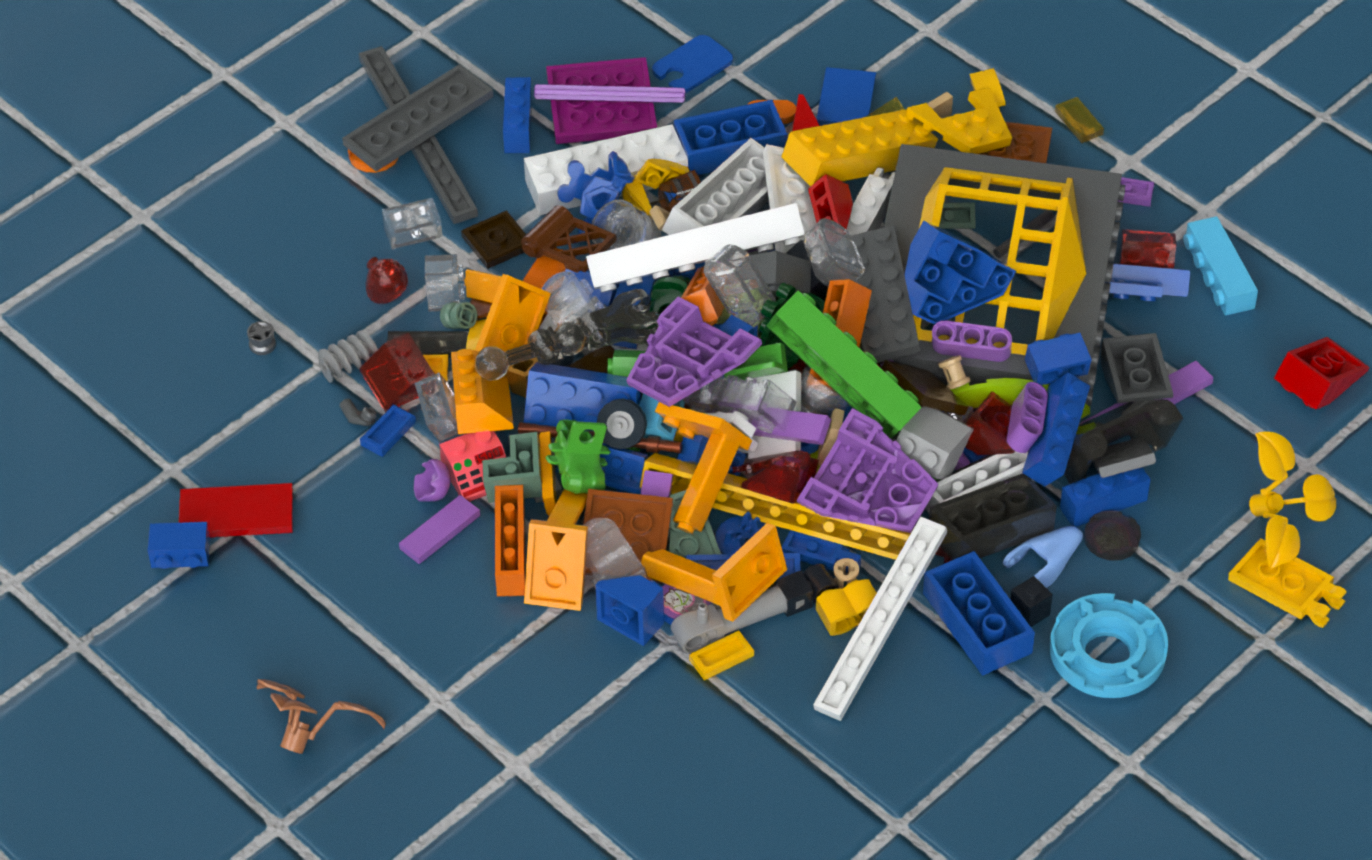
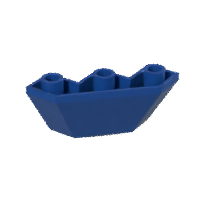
M923 221L910 245L905 270V280L912 313L933 324L951 319L1003 296L1016 270L959 237Z

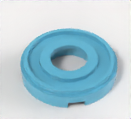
M1111 593L1087 595L1074 600L1064 607L1056 617V623L1050 636L1049 648L1054 667L1070 685L1092 696L1122 698L1145 690L1158 679L1166 662L1168 636L1163 623L1150 608L1135 599L1133 604L1114 599L1115 594ZM1112 636L1121 640L1128 647L1130 655L1124 662L1114 664L1103 663L1091 658L1086 653V646L1096 637Z

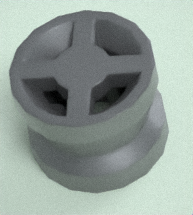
M258 321L248 327L249 347L254 354L267 355L275 349L274 328L270 323Z

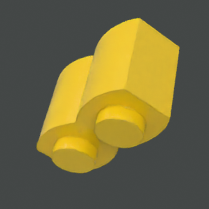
M869 579L854 580L843 589H828L822 592L816 598V611L830 636L846 633L858 626L877 593Z

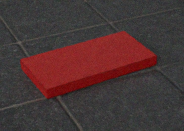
M292 483L180 489L179 523L207 522L210 537L293 533Z

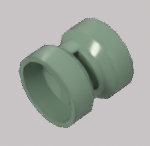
M469 302L446 303L440 311V320L443 326L448 329H469L477 321V310Z

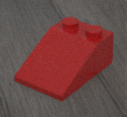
M1325 337L1289 351L1274 379L1281 383L1283 389L1300 397L1306 406L1317 410L1334 401L1361 378L1370 367L1333 340Z

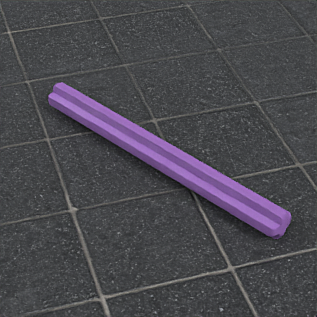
M536 84L534 87V97L540 100L685 102V88Z

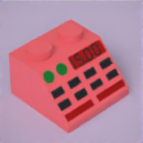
M494 431L467 433L439 444L441 461L448 467L451 483L457 493L469 502L486 496L483 483L482 460L506 458L502 443Z

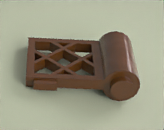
M556 205L522 238L521 243L523 251L529 257L541 258L544 255L563 263L566 269L578 273L579 271L586 272L589 266L587 258L582 262L575 259L574 256L605 252L617 241L616 234L577 219L565 207ZM575 228L585 231L583 234L569 236ZM604 239L602 243L590 244V240ZM587 241V246L572 248L571 246L573 243ZM563 245H568V246H569V249H567V250H562V251H556V250H554V249H555L556 247H558V246H563Z

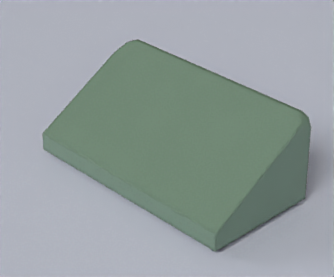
M975 202L944 203L939 228L975 229Z

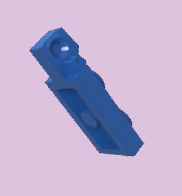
M790 530L782 545L783 553H800V561L812 565L824 564L827 569L834 571L835 563L843 558L853 559L858 563L859 569L861 567V555L850 552V549L844 547V545Z

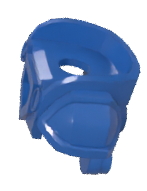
M612 151L608 155V170L598 167L590 175L584 173L585 168L580 161H571L567 166V172L571 179L569 184L559 186L557 190L559 200L564 203L571 202L574 198L581 200L580 213L587 216L583 221L612 232V217L618 199L625 185L633 183L635 178L631 175L627 163L616 152ZM578 229V234L585 233V231Z

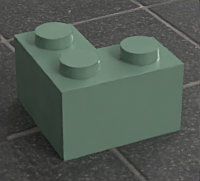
M537 432L509 435L510 457L482 460L483 483L489 503L495 502V486L523 485L524 499L542 497L540 444Z

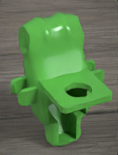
M563 419L559 420L556 425L557 436L555 442L548 445L549 449L554 452V455H547L545 458L548 463L558 465L562 486L565 490L574 494H588V489L605 490V472L602 467L607 466L608 463L605 458H600V454L608 455L611 453L607 446L602 445L607 429L605 423L578 422L576 420ZM587 429L593 430V431H594V436H593L590 432L585 431V430H587Z

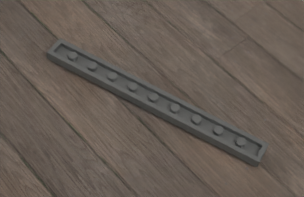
M382 46L359 53V60L387 109L410 96L408 89ZM433 135L411 149L453 224L477 217V207L436 137Z

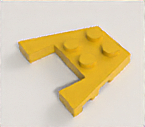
M988 87L969 92L968 101L976 108L970 112L940 118L927 103L908 107L905 116L912 121L915 118L923 123L924 129L929 132L937 131L943 135V141L961 152L980 154L1010 146L1012 140L1010 131Z

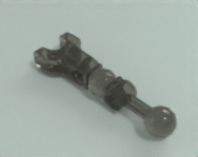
M635 289L619 294L610 306L588 313L582 318H576L577 323L573 321L563 322L555 330L552 327H548L547 330L538 329L530 334L528 344L507 351H503L496 346L485 347L475 358V368L482 378L488 381H495L506 375L509 366L536 358L543 365H549L557 359H563L562 354L573 356L581 352L584 347L589 351L591 348H602L618 342L644 344L647 343L650 334H655L658 328L657 320L660 313L656 311L649 312L651 299L645 290ZM641 300L639 304L634 305L636 301ZM657 323V325L652 329L646 328Z

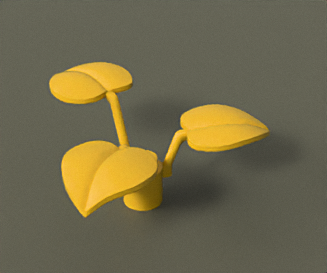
M1265 431L1255 433L1258 441L1259 462L1264 475L1274 480V482L1267 488L1261 489L1260 494L1253 495L1250 498L1249 507L1253 515L1270 518L1266 526V555L1268 568H1274L1292 561L1300 551L1298 530L1294 525L1288 524L1287 517L1276 514L1283 508V505L1305 502L1307 517L1313 521L1321 522L1329 519L1334 514L1336 498L1330 482L1319 474L1310 475L1305 479L1303 483L1304 497L1283 500L1280 494L1272 491L1288 478L1287 471L1295 466V453L1292 445L1285 437L1275 432Z

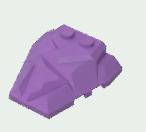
M678 296L660 314L655 334H650L647 339L649 345L647 350L639 355L626 381L629 386L670 407L744 363L762 345V341L760 338L742 329H739L733 336H730L703 322L699 307Z
M852 408L838 431L835 444L815 477H810L798 497L797 503L821 516L911 533L939 484L914 459L911 460L901 450L902 446L896 440L892 441L882 431L883 427L877 421Z

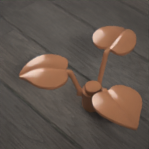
M257 680V690L271 688L286 695L271 693L270 697L280 712L289 710L288 724L280 747L303 754L307 740H314L316 733L336 710H354L368 714L383 729L385 728L386 723L384 719L374 711L359 704L338 701L330 707L316 726L309 731L310 725L299 721L301 710L316 715L318 711L296 700L297 697L304 699V694L290 686L271 680Z

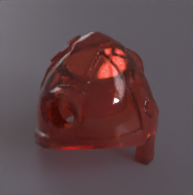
M373 257L368 261L367 268L369 271L365 284L370 300L377 304H385L401 296L408 285V277L403 265L397 260L390 258L378 259Z

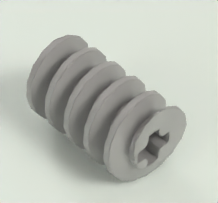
M360 330L356 333V336L349 335L346 340H339L337 345H329L328 350L325 348L320 349L318 359L323 375L331 383L333 382L332 373H335L338 378H342L341 369L344 368L350 374L352 373L351 364L360 369L362 367L361 359L366 364H370V355L372 354L378 360L379 352L372 338L365 331Z

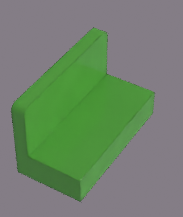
M776 343L759 347L744 363L725 373L724 377L734 381H742L787 372L785 344Z

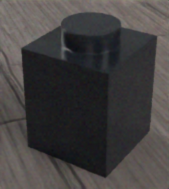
M1035 576L1012 589L1011 601L1030 627L1050 616L1053 594Z

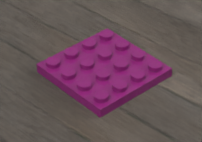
M646 57L546 66L548 84L651 87ZM550 100L556 144L605 140L657 128L653 102Z

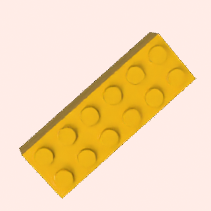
M907 109L792 131L788 136L781 157L812 186L825 174L843 182L867 177L869 174L873 175L878 167L882 168L884 173L896 171L901 144L935 148L938 138L932 132L924 129L923 124L915 118L912 121L905 116Z

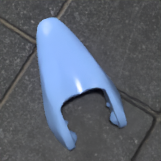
M1066 526L1030 538L1008 553L1003 561V565L1006 568L1012 567L1029 550L1033 549L1047 562V565L1034 575L1047 588L1061 574L1068 560L1082 541L1083 533L1075 526Z

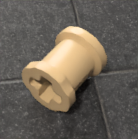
M961 355L938 363L939 368L943 369L948 382L946 387L949 389L957 388L971 381L970 377L966 376L960 362L962 360Z
M843 558L835 563L833 570L836 577L834 580L839 589L844 588V581H847L848 584L851 581L858 580L856 577L859 574V565L856 561ZM846 566H848V573H845Z

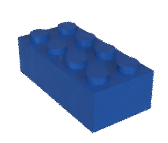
M773 100L674 120V129L688 158L689 172L695 170L697 175L711 173L716 170L750 138L764 148L766 144L785 148L787 142V132Z
M536 362L528 374L523 423L555 427L559 420L563 419L596 423L598 414L604 405L612 400L622 398L632 400L640 405L642 392L629 386L626 381L628 377Z
M975 551L924 573V596L982 676L1032 654L1035 632Z

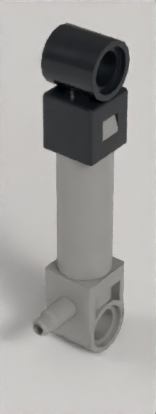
M815 564L806 569L804 573L798 571L777 579L775 587L769 588L762 593L733 622L724 618L721 607L715 608L713 604L700 603L697 610L678 616L672 622L670 628L683 652L691 654L724 638L725 634L783 612L789 617L813 607V601L816 603V598L822 592L828 589H839V586L824 564Z

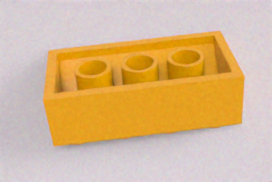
M461 349L457 352H451L458 434L514 429L509 382L505 369L486 355L475 350Z

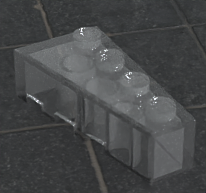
M728 375L727 379L720 376L683 399V402L690 406L691 410L700 413H717V411L724 413L740 412L748 417L750 424L756 425L758 429L767 433H772L773 430L784 432L797 403L771 380L763 379L762 383H759L755 378L746 377L744 381L733 375Z

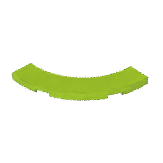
M1019 378L987 379V383L971 386L969 383L950 390L969 406L968 410L989 405H1012L1028 382H1033V380ZM1045 384V385H1041V386H1043V387L1045 388V390L1047 391L1049 384ZM1086 403L1081 419L1091 414L1090 407Z

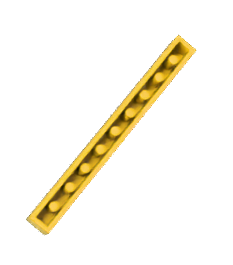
M654 453L644 462L640 488H642L644 472L648 470L673 474L670 495L685 491L697 465ZM727 473L712 507L739 516H743L748 511L751 513L753 520L759 517L760 521L895 560L911 534L821 516L797 503L800 493Z

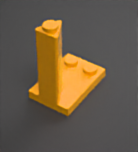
M466 269L464 283L467 297L492 303L475 351L506 364H510L520 352L529 355L551 293L509 275L503 274L498 276Z
M659 402L655 412L664 418V424L679 429L678 434L688 439H693L695 435H703L709 438L673 519L674 522L679 523L677 528L686 533L693 534L694 530L702 532L738 448L748 451L752 440L722 418L674 405L668 407Z
M564 489L547 521L531 519L528 533L524 604L581 611L583 606L588 526L576 525L586 505L587 494H574Z
M766 523L717 571L663 549L646 552L641 561L648 577L721 606L724 618L732 622L787 570L777 528L769 523Z

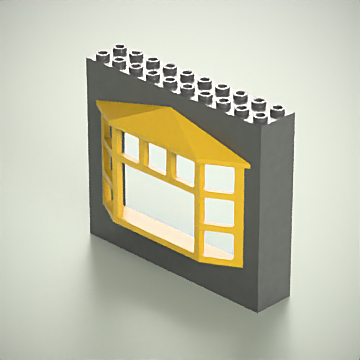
M901 144L884 227L895 226L904 272L906 270L910 245L922 222L926 221L937 227L940 226L945 196L1017 205L1006 265L1016 270L1018 274L1046 277L1043 297L1041 300L1010 296L1011 280L1003 296L985 304L999 305L996 327L1003 329L1008 307L1040 311L1036 341L1058 338L1063 334L1081 333L1092 360L1088 375L1077 378L1090 386L1085 403L1091 406L1100 354L1099 346L1102 341L1114 263L1110 262H1114L1117 242L1112 241H1117L1120 229V222L1115 221L1121 220L1124 203L1119 202V200L1124 201L1126 185H1121L1122 174ZM1025 207L1057 211L1054 232L1023 229ZM1019 240L1052 244L1048 265L1042 266L1016 262ZM965 312L955 316V322L963 323ZM914 315L921 352L892 360L896 363L928 370L946 386L948 384L943 369L939 368L938 363L954 356L939 354L933 349L932 331L921 329L922 319ZM940 335L938 338L940 340H948L951 337L948 335ZM969 338L966 340V342L969 344H975L978 342L974 338ZM861 340L859 348L864 352ZM996 342L993 344L997 348H1002L1005 346V344L1002 342ZM1012 342L1011 355L1002 362L961 357L962 360L960 362L964 372L971 380L968 382L970 386L987 383V379L997 378L1033 380L1025 362L1028 344Z

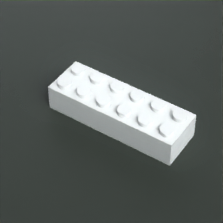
M673 124L524 158L525 181L539 215L547 214L556 205L563 206L566 209L581 206V200L574 198L571 202L564 203L559 200L557 195L559 186L569 184L571 177L567 172V166L573 160L580 161L585 168L584 173L590 175L598 167L608 170V155L612 151L616 152L627 163L628 169L633 176L638 173L648 159L668 160L688 167V158ZM642 184L645 191L654 189Z
M750 138L672 208L662 230L668 235L755 214L769 201L763 158L764 147Z

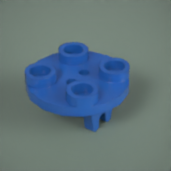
M748 511L743 516H735L721 523L715 535L721 554H735L765 524L760 521L759 517L753 520L751 513Z

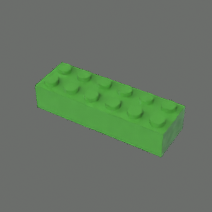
M798 290L777 311L766 326L852 408L877 421L883 427L882 431L891 439L922 408L918 404V398L912 392L904 391L897 384L898 380L889 371L884 372L877 365L878 362L872 354L867 351L863 352L856 345L857 341L848 332L843 333L836 326L837 323L831 315L826 312L822 313L815 307L816 302L811 296L806 293L802 294Z

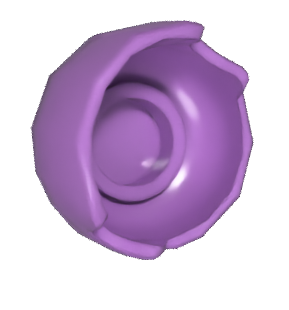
M430 459L428 462L422 463V466L426 468L425 471L417 474L414 478L415 497L421 502H434L443 499L450 487L451 478L448 467L438 459Z

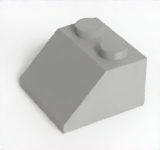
M922 406L901 429L896 441L902 446L901 450L911 460L914 459L929 475L936 479H945L952 475L974 429L940 410Z

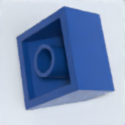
M640 575L601 580L596 583L597 620L645 646L664 624L663 588L657 582L648 580Z

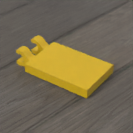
M1262 538L1229 572L1228 580L1301 620L1305 615H1308L1312 622L1321 628L1329 622L1330 618L1326 615L1331 609L1325 604L1318 603L1319 599L1323 597L1336 610H1339L1345 604V600L1342 597L1346 594V590L1333 584V576L1297 557L1277 567L1268 568L1266 541Z

